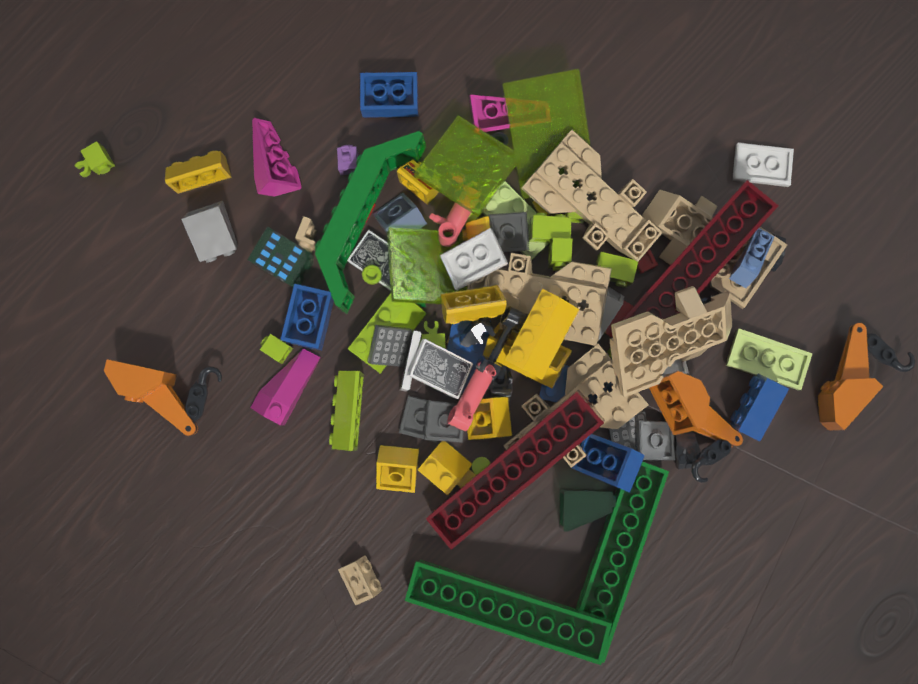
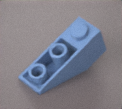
M758 228L735 264L729 279L747 288L758 276L775 236Z

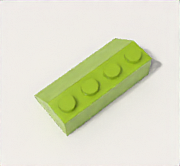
M394 288L348 350L381 374L387 365L368 363L375 326L410 328L413 332L427 313L410 298Z
M339 371L338 375H335L334 386L337 387V395H333V406L336 407L335 414L331 416V425H334V429L329 437V445H332V449L358 450L364 374L360 371Z

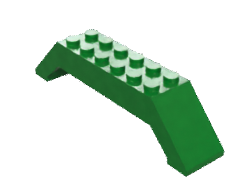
M417 131L367 148L362 155L358 156L355 171L350 173L348 177L349 183L340 194L341 200L338 206H335L332 210L330 223L325 225L324 235L315 246V255L334 303L346 314H348L355 299V296L349 291L343 273L348 262L347 260L360 237L366 220L380 195L390 171L402 167L411 160L417 163L420 161L426 149L422 132Z

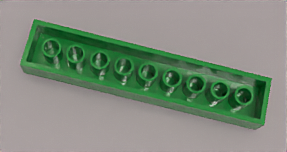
M642 462L630 492L618 487L615 491L575 608L612 620L602 663L605 662L669 473L667 470Z
M424 560L416 561L405 598L407 602L599 665L602 664L612 625V620Z

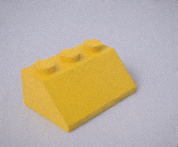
M211 151L202 157L195 156L186 162H175L170 167H166L165 172L166 184L178 194L231 178L226 157L221 151Z
M498 285L440 294L445 323L457 324L465 320L476 321L484 317L495 318L498 315L504 314L507 305L506 299Z

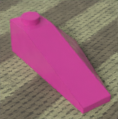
M254 118L252 120L253 159L257 193L278 196L300 190L302 186L298 171L295 166H291L288 160L290 156L287 151H283L279 144L281 140L272 123Z
M302 349L259 391L251 409L279 425H285L321 357Z

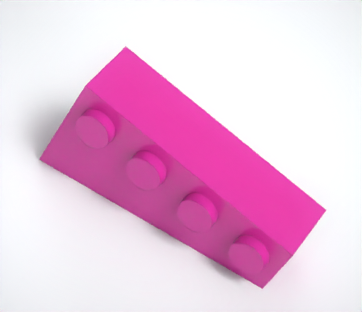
M469 95L474 133L551 121L548 102Z

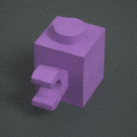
M343 145L337 148L340 175H350L357 166V148L353 147V145Z

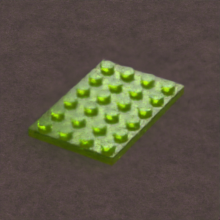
M579 69L502 83L522 199L530 198V196L521 187L571 130L590 146ZM558 168L560 175L565 174L563 168ZM577 180L572 181L574 188L579 187Z

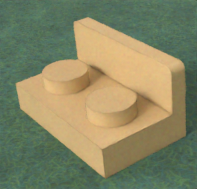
M303 217L295 239L303 250L312 253V250L315 251L316 243L313 240L317 230H315L312 220L307 217Z
M366 556L338 569L355 605L374 598L382 591L380 582L376 578L372 565Z

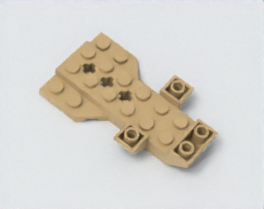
M573 130L564 137L521 187L526 194L549 214L576 212L589 224L582 238L596 251L607 241L617 251L638 262L663 233L650 220H645L632 208L637 205L647 192L633 179L618 193L610 188L602 180L600 155ZM558 168H563L565 174L560 175ZM577 180L579 187L574 188L572 181ZM591 193L593 200L588 201L586 194Z
M659 190L642 214L645 220H650L663 232L662 235L671 240L659 258L671 265L713 219L712 216L717 206L703 196L693 205L680 195ZM776 237L773 239L758 276L747 288L730 280L729 277L750 238L733 256L734 259H730L709 282L710 287L720 294L729 291L731 302L742 309L745 308L787 246V244Z
M511 253L509 269L499 268L469 284L467 290L498 285L506 299V308L512 306L525 314L530 313L542 289L560 298L566 296V300H569L570 304L578 308L579 312L564 339L596 346L599 341L612 268L573 261L549 277L532 273L531 256ZM586 300V303L589 304L585 309L580 305V302ZM500 320L499 329L504 330L506 326L501 324Z
M691 286L675 292L676 310L680 312L677 315L662 320L650 312H645L612 324L613 338L610 339L614 374L618 377L620 394L623 397H627L658 385L664 378L662 374L668 366L671 367L675 360L680 358L682 362L700 356L709 347L727 341L732 328L730 292L726 291L711 297V302L703 305L695 287Z
M597 344L568 367L565 396L550 407L538 394H535L522 405V408L533 421L503 446L507 450L578 389L587 400H589V394H596L598 396L596 398L597 402L595 404L592 402L591 404L605 419L604 424L600 426L602 428L619 429L647 407L648 403L639 392L627 397H623L620 394L618 377L614 374L612 359ZM606 381L613 383L611 386L613 390L610 392L603 390L605 387L603 383ZM579 444L563 458L572 468L587 455Z

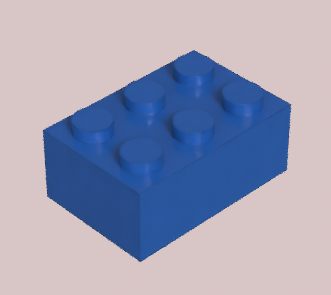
M417 72L360 73V110L363 118L418 117Z
M294 284L281 341L322 351L334 303L331 293Z
M758 373L757 376H753L751 379L749 391L741 397V405L738 411L735 410L733 412L730 424L738 431L761 441L789 388Z
M594 434L589 435L583 440L580 446L587 456L574 465L572 469L630 492L645 455L632 448Z

